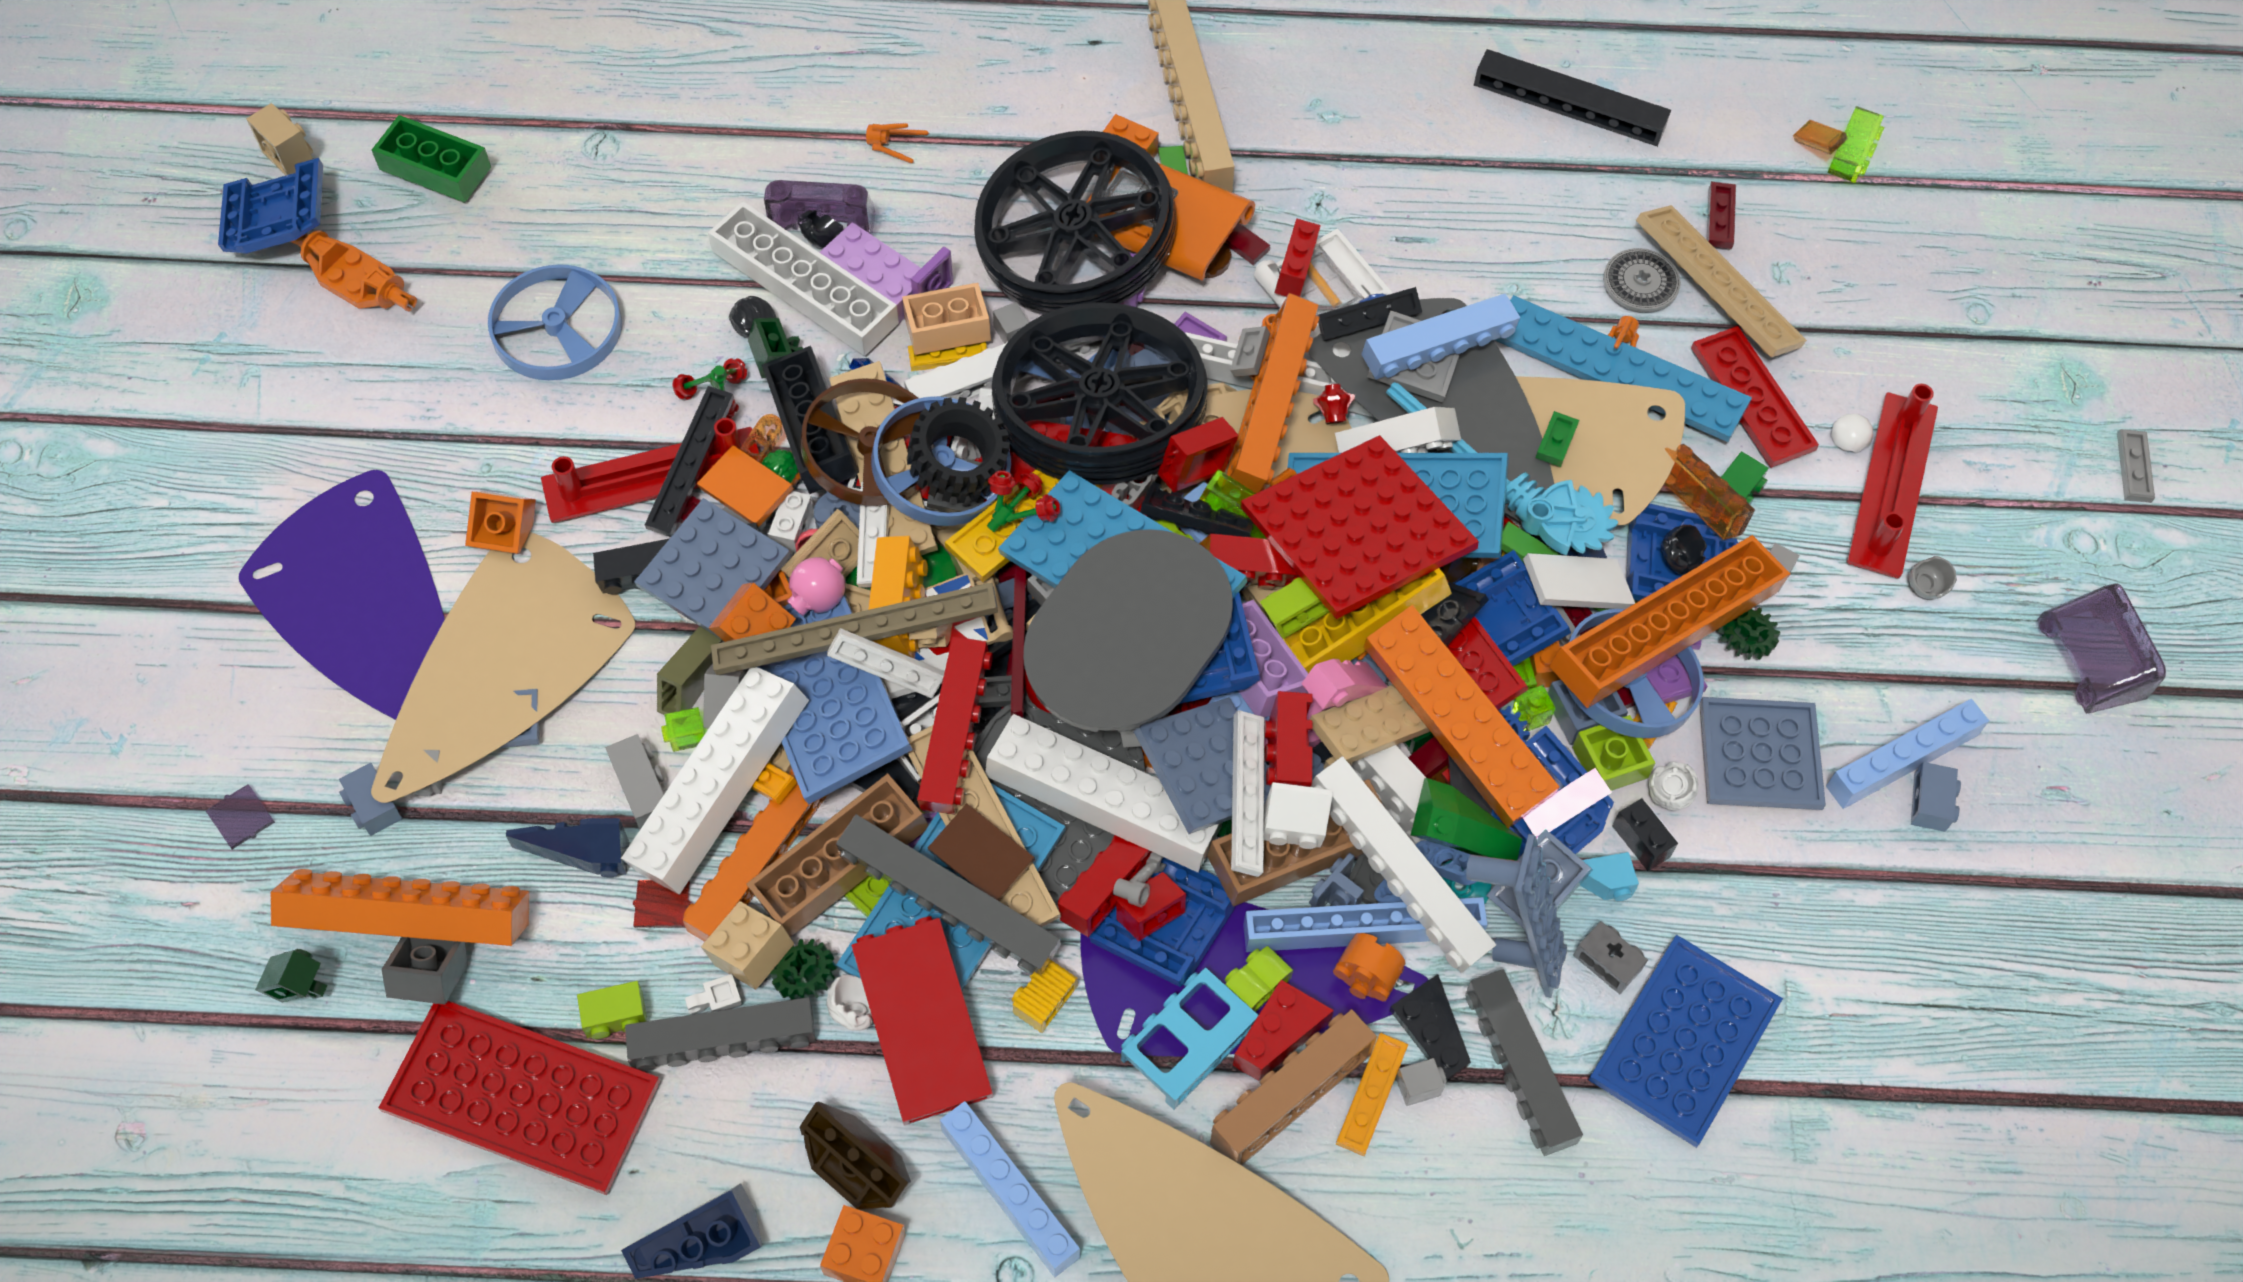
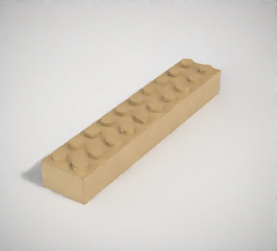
M1148 0L1151 14H1147L1149 29L1153 28V44L1159 48L1157 50L1158 62L1164 66L1162 68L1164 82L1169 84V100L1174 101L1173 114L1175 119H1179V136L1184 137L1185 140L1183 142L1185 156L1190 157V174L1195 175L1197 179L1232 192L1235 166L1186 0Z

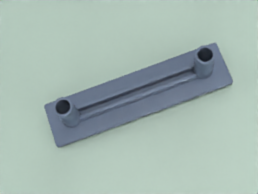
M1528 834L1522 862L1470 855L1467 863L1466 877L1467 880L1513 887L1528 942L1497 937L1494 941L1496 946L1492 951V959L1496 962L1537 969L1545 997L1552 998L1553 990L1558 989L1560 985L1562 966L1567 954V944H1564V932L1560 931L1557 905L1553 904V890H1550V877L1545 874L1546 862L1542 861V847L1538 846L1536 835Z

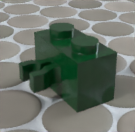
M754 318L748 343L761 378H766L762 364L803 349V347H798L800 342L799 336L786 338L779 318Z
M295 949L270 957L255 990L283 1003L306 997V995L313 999L317 996L323 997L328 985L314 980L321 963L312 959L313 955L302 949Z

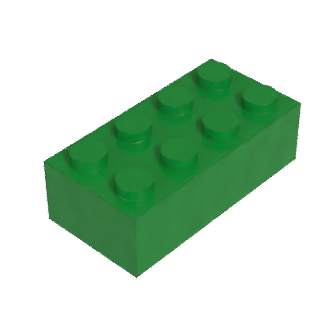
M401 115L397 116L372 148V153L379 170L464 203L491 168L485 147Z

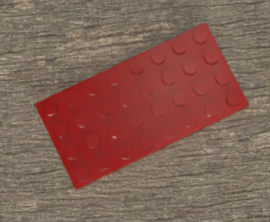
M447 1001L445 1005L433 1004L378 1108L383 1113L607 1195L658 1088L660 1079L652 1074Z

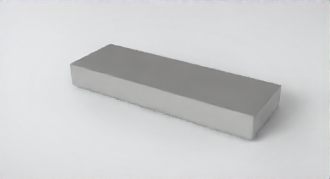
M2120 429L2117 433L2124 500L2152 503L2155 499L2147 432Z

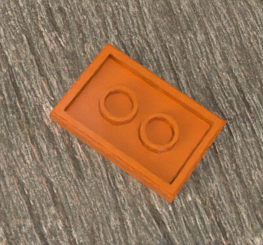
M734 445L697 483L698 487L749 523L756 522L758 527L794 490L791 483Z

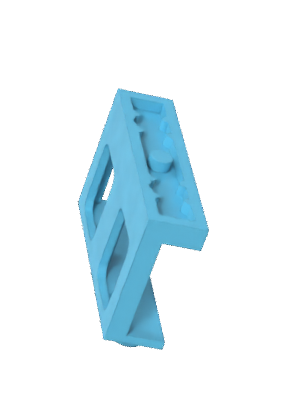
M1204 968L1199 974L1197 972L1193 973L1186 980L1185 988L1179 994L1173 993L1163 1005L1165 1008L1158 1015L1155 1013L1150 1015L1142 1026L1144 1029L1137 1036L1134 1034L1130 1035L1121 1046L1123 1049L1121 1051V1061L1125 1063L1128 1060L1166 1096L1165 1102L1173 1110L1244 1040L1259 1016L1207 968ZM1204 984L1230 1007V1011L1208 1031L1204 1030L1181 1009ZM1162 1026L1188 1049L1187 1055L1168 1073L1160 1071L1138 1050Z

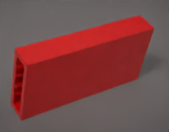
M932 916L916 920L915 925L904 928L903 925H898L887 929L884 935L874 937V934H869L856 939L857 943L851 946L904 1126L952 1111L964 1101L971 1105L993 1098L992 1089L940 918L933 919Z

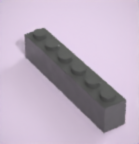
M1504 969L1470 981L1467 993L1465 994L1466 1001L1471 1010L1475 1009L1480 1019L1478 1020V1025L1482 1035L1489 1038L1492 1045L1491 1053L1497 1065L1501 1064L1504 1070L1506 1087L1510 1092H1514L1518 1100V1112L1524 1121L1527 1120L1532 1130L1530 1131V1136L1534 1146L1537 1149H1541L1543 1156H1547L1578 1144L1583 1133Z
M809 997L625 1025L627 1060L632 1068L643 1072L655 1069V1066L668 1065L670 1067H679L685 1065L687 1061L711 1062L720 1056L729 1055L730 1057L738 1058L746 1056L748 1052L760 1051L762 1053H771L777 1051L780 1047L804 1048L809 1043L816 1042L813 1010Z

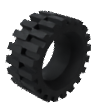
M952 397L944 398L942 406L936 401L930 405L929 411L925 408L920 413L919 419H916L907 449V465H911L909 472L912 478L919 475L917 485L921 489L926 485L929 486L928 494L934 498L937 492L943 494L942 501L950 502L951 496L957 497V503H965L967 496H970L971 501L978 500L981 492L986 496L991 491L988 479L995 472L1003 471L1010 447V442H1007L1009 436L1007 429L1001 430L1003 425L1001 418L997 417L993 420L992 415L994 411L989 407L985 411L979 409L981 402L974 400L973 405L966 404L967 398L959 397L957 403L952 402ZM959 436L969 440L978 448L982 457V463L969 471L953 470L937 461L931 446L940 438Z

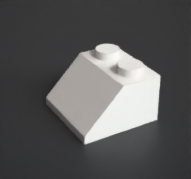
M1273 782L1264 805V840L1274 845L1288 843L1299 845L1304 849L1321 848L1326 836L1333 790Z

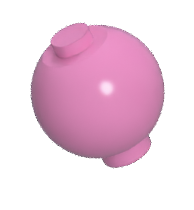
M812 557L802 561L791 573L789 589L792 591V596L787 602L802 616L810 610H814L815 613H824L835 608L845 593V578L841 574L844 569L832 558L827 561L822 557Z

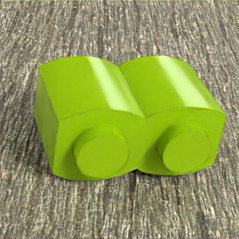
M1268 946L1261 951L1258 948L1255 949L1246 959L1248 964L1240 970L1238 968L1233 969L1224 980L1226 982L1225 985L1254 1012L1258 1011L1269 1000L1280 980L1287 983L1293 974V969Z

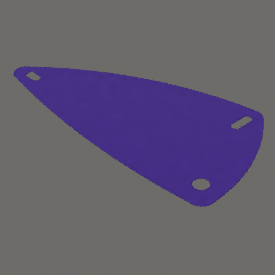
M370 470L330 488L290 515L254 551L241 569L238 578L241 586L265 619L298 654L352 696L396 720L411 684L445 618L421 545L389 476L381 470ZM364 490L370 491L373 494V501L369 505L359 506L355 503L354 499L357 493ZM275 563H281L283 566L279 572L259 579H255L252 576L254 571Z
M1247 902L1236 905L1195 972L1199 974L1204 968H1207L1223 984H1226L1224 981L1226 976L1233 969L1238 968L1240 970L1247 965L1246 959L1252 953L1246 952L1243 926L1246 911L1269 909ZM1080 933L1082 972L1093 1016L1108 1048L1121 1054L1123 1050L1121 1046L1126 1039H1120L1117 1036V1031L1123 1012L1128 1008L1135 1011L1129 1036L1132 1034L1137 1036L1144 1029L1142 1026L1147 1018L1153 1013L1158 1015L1165 1008L1163 1006L1165 1001L1173 993L1179 994L1185 986L1179 987L1091 943L1089 937ZM1347 946L1274 950L1293 969L1292 977L1287 983L1333 1009L1332 1019L1339 1013L1345 1015L1352 1009L1367 1025L1393 1015L1390 1012V1007L1409 994L1393 988L1388 999L1384 1002L1366 996L1365 999H1360L1351 994L1349 991L1350 986L1333 973ZM1404 966L1399 978L1400 980L1414 983L1413 991L1429 980L1423 974ZM1205 984L1181 1007L1183 1011L1207 1031L1211 1030L1230 1011V1007ZM1265 1004L1255 1013L1259 1015ZM1327 1025L1318 1032L1322 1035L1330 1027ZM1164 1026L1138 1049L1144 1056L1185 1057L1188 1053L1187 1047ZM1240 1044L1230 1054H1235Z

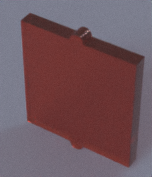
M638 880L636 900L633 901V906L635 907L634 928H686L683 916L687 907L691 904L689 901L690 880L680 895L653 880Z

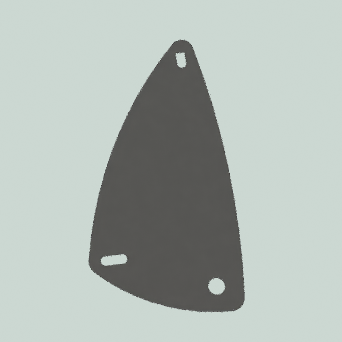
M1456 298L1419 299L1422 313L1409 317L1423 321L1442 314L1448 308L1456 310L1467 305ZM1386 323L1324 341L1321 334L1313 338L1308 351L1309 355L1336 383L1341 384V387L1347 393L1355 394V400L1377 420L1382 421L1409 414L1386 394L1387 389L1391 385L1367 377L1369 367L1361 355L1366 339L1381 335ZM1494 340L1484 346L1477 345L1468 348L1465 352L1459 354L1443 403L1409 392L1427 409L1432 407L1455 408L1461 439L1477 453H1508L1507 479L1509 481H1513L1519 475L1526 472L1530 475L1528 482L1532 480L1538 482L1535 489L1544 487L1546 490L1554 484L1550 463L1535 458L1543 438L1534 414L1516 376ZM1343 342L1350 346L1351 352L1346 357H1339L1333 353V346L1336 343ZM1449 448L1428 450V453H1453ZM1509 503L1505 504L1504 512L1510 515L1511 517L1517 519L1518 521L1522 522V520L1517 515H1515L1516 510L1511 511L1508 508Z

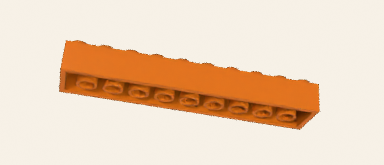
M1751 535L1565 644L1559 649L1549 667L1584 706L1589 708L1775 595L1790 576V573Z

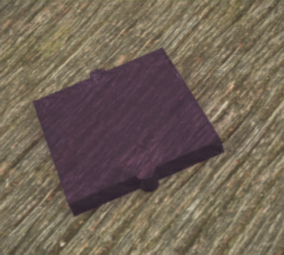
M249 784L230 796L225 795L222 801L206 810V813L232 850L248 839L256 838V834L275 823Z

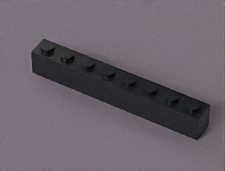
M1486 49L1474 81V86L1657 147L1671 113V109Z

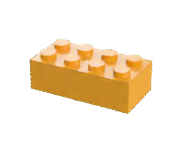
M910 536L877 537L868 610L925 597L923 578L927 576L928 565L927 561L923 560L918 546H915ZM909 633L873 640L875 643L914 659L915 652L919 651L918 639L909 640Z

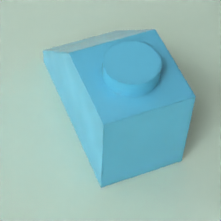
M1629 852L1582 860L1593 871L1580 886L1603 900L1615 899V901H1624L1631 898L1636 891L1639 882Z

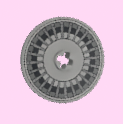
M1633 248L1617 253L1607 263L1603 276L1604 286L1610 297L1619 305L1637 312H1655L1666 308L1676 299L1681 284L1679 272L1668 258L1658 252L1642 248Z

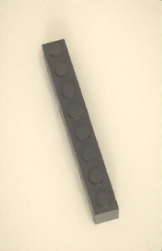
M857 814L836 843L838 850L841 852L839 856L851 865H855L856 862L866 867L864 872L878 881L881 877L891 883L889 887L902 896L908 893L916 898L915 903L928 912L931 909L936 910L942 914L940 919L954 928L957 924L967 930L966 935L978 943H981L983 940L993 946L991 950L1004 959H1007L1008 956L1018 961L1017 966L1030 975H1033L1035 971L1042 976L1061 946L1060 938Z

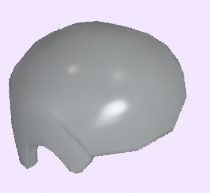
M1933 556L1918 562L1913 566L1909 574L1910 585L1916 594L1929 600L1938 599L1948 594L1957 581L1955 568L1948 560L1939 556Z

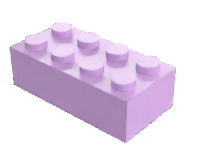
M852 222L819 253L895 303L900 323L904 319L902 296L912 295L911 278L921 268Z
M1251 600L1242 603L1260 674V681L1238 692L1255 715L1267 717L1271 714L1278 691L1309 693L1301 684L1308 675V672L1256 602Z

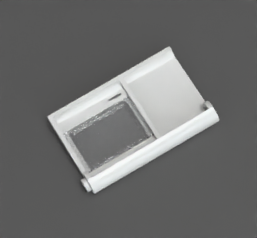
M1338 228L1316 241L1300 295L1301 298L1318 304L1316 315L1357 304L1360 300L1372 294H1392V291ZM1284 259L1277 263L1273 260H1264L1256 266L1254 278L1280 308L1286 296L1275 294L1274 292ZM1317 324L1314 331H1311L1310 337L1312 338L1321 334L1319 324ZM1343 342L1336 343L1332 348L1333 353L1339 357H1346L1351 352L1350 346Z

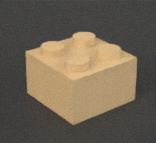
M270 103L246 118L261 152L285 176L296 173L295 164L313 159L311 156L313 150L304 140L306 136L304 130L298 123H292L285 110H279Z
M739 901L703 943L701 948L714 966L728 974H732L733 977L756 990L794 945V942L781 924Z

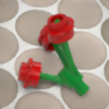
M730 358L724 362L723 366H716L712 369L711 373L698 379H694L690 375L679 374L677 378L673 379V391L678 398H685L687 400L696 393L697 385L705 382H710L714 388L725 391L724 385L726 380L732 384L740 383L741 380L746 378L747 369L743 360ZM735 399L726 418L731 419L734 417L735 412L739 410L738 404H735Z
M997 471L988 479L990 490L998 495L994 509L995 512L992 514L993 518L987 524V527L991 531L996 532L1001 525L1005 526L1014 520L1036 514L1042 521L1048 520L1053 522L1060 513L1059 501L1051 495L1045 494L1036 501V508L1015 513L1013 508L1025 495L1034 498L1037 494L1043 492L1041 486L1043 482L1039 476L1032 472L1030 474H1021V479L1017 483L1021 491L1009 504L1003 502L1004 495L1012 493L1013 487L1016 486V481L1009 472Z

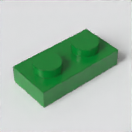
M1554 411L1535 458L1561 467L1579 420Z

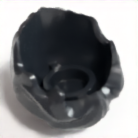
M816 210L806 211L797 219L805 239L812 243L813 246L825 248L844 230L843 225L829 215L817 216Z
M756 296L739 299L731 308L729 320L733 329L744 338H749L754 318H777L772 306L766 300Z
M1681 525L1665 535L1661 545L1663 556L1676 573H1688L1702 565V562L1705 560L1703 555L1707 545L1696 526Z

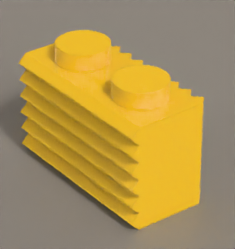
M1052 960L1042 976L1034 971L1033 975H1030L1031 981L1025 988L1023 986L1019 987L1011 1000L1013 1002L1014 1015L1040 1033H1043L1078 987V978Z

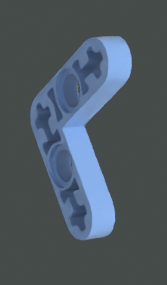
M1425 840L1415 844L1441 877L1463 885H1471L1477 882L1467 880L1466 877L1470 854ZM1453 859L1449 864L1440 866L1444 861ZM1385 879L1374 892L1378 903L1403 902L1400 897L1395 896L1389 890Z

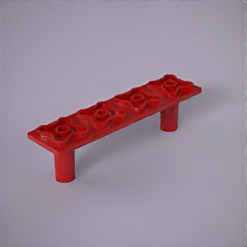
M1916 384L1908 397L1887 392L1884 397L1847 558L1848 564L1895 578H1900L1903 573L1938 411L1936 405L1929 404L1934 396V392L1926 384Z
M721 418L715 423L716 440L694 489L699 488L697 485L698 481L733 445L761 463L752 427L737 430L735 422L730 418ZM682 443L575 468L571 458L566 456L558 457L552 463L554 474L541 477L551 523L657 498Z

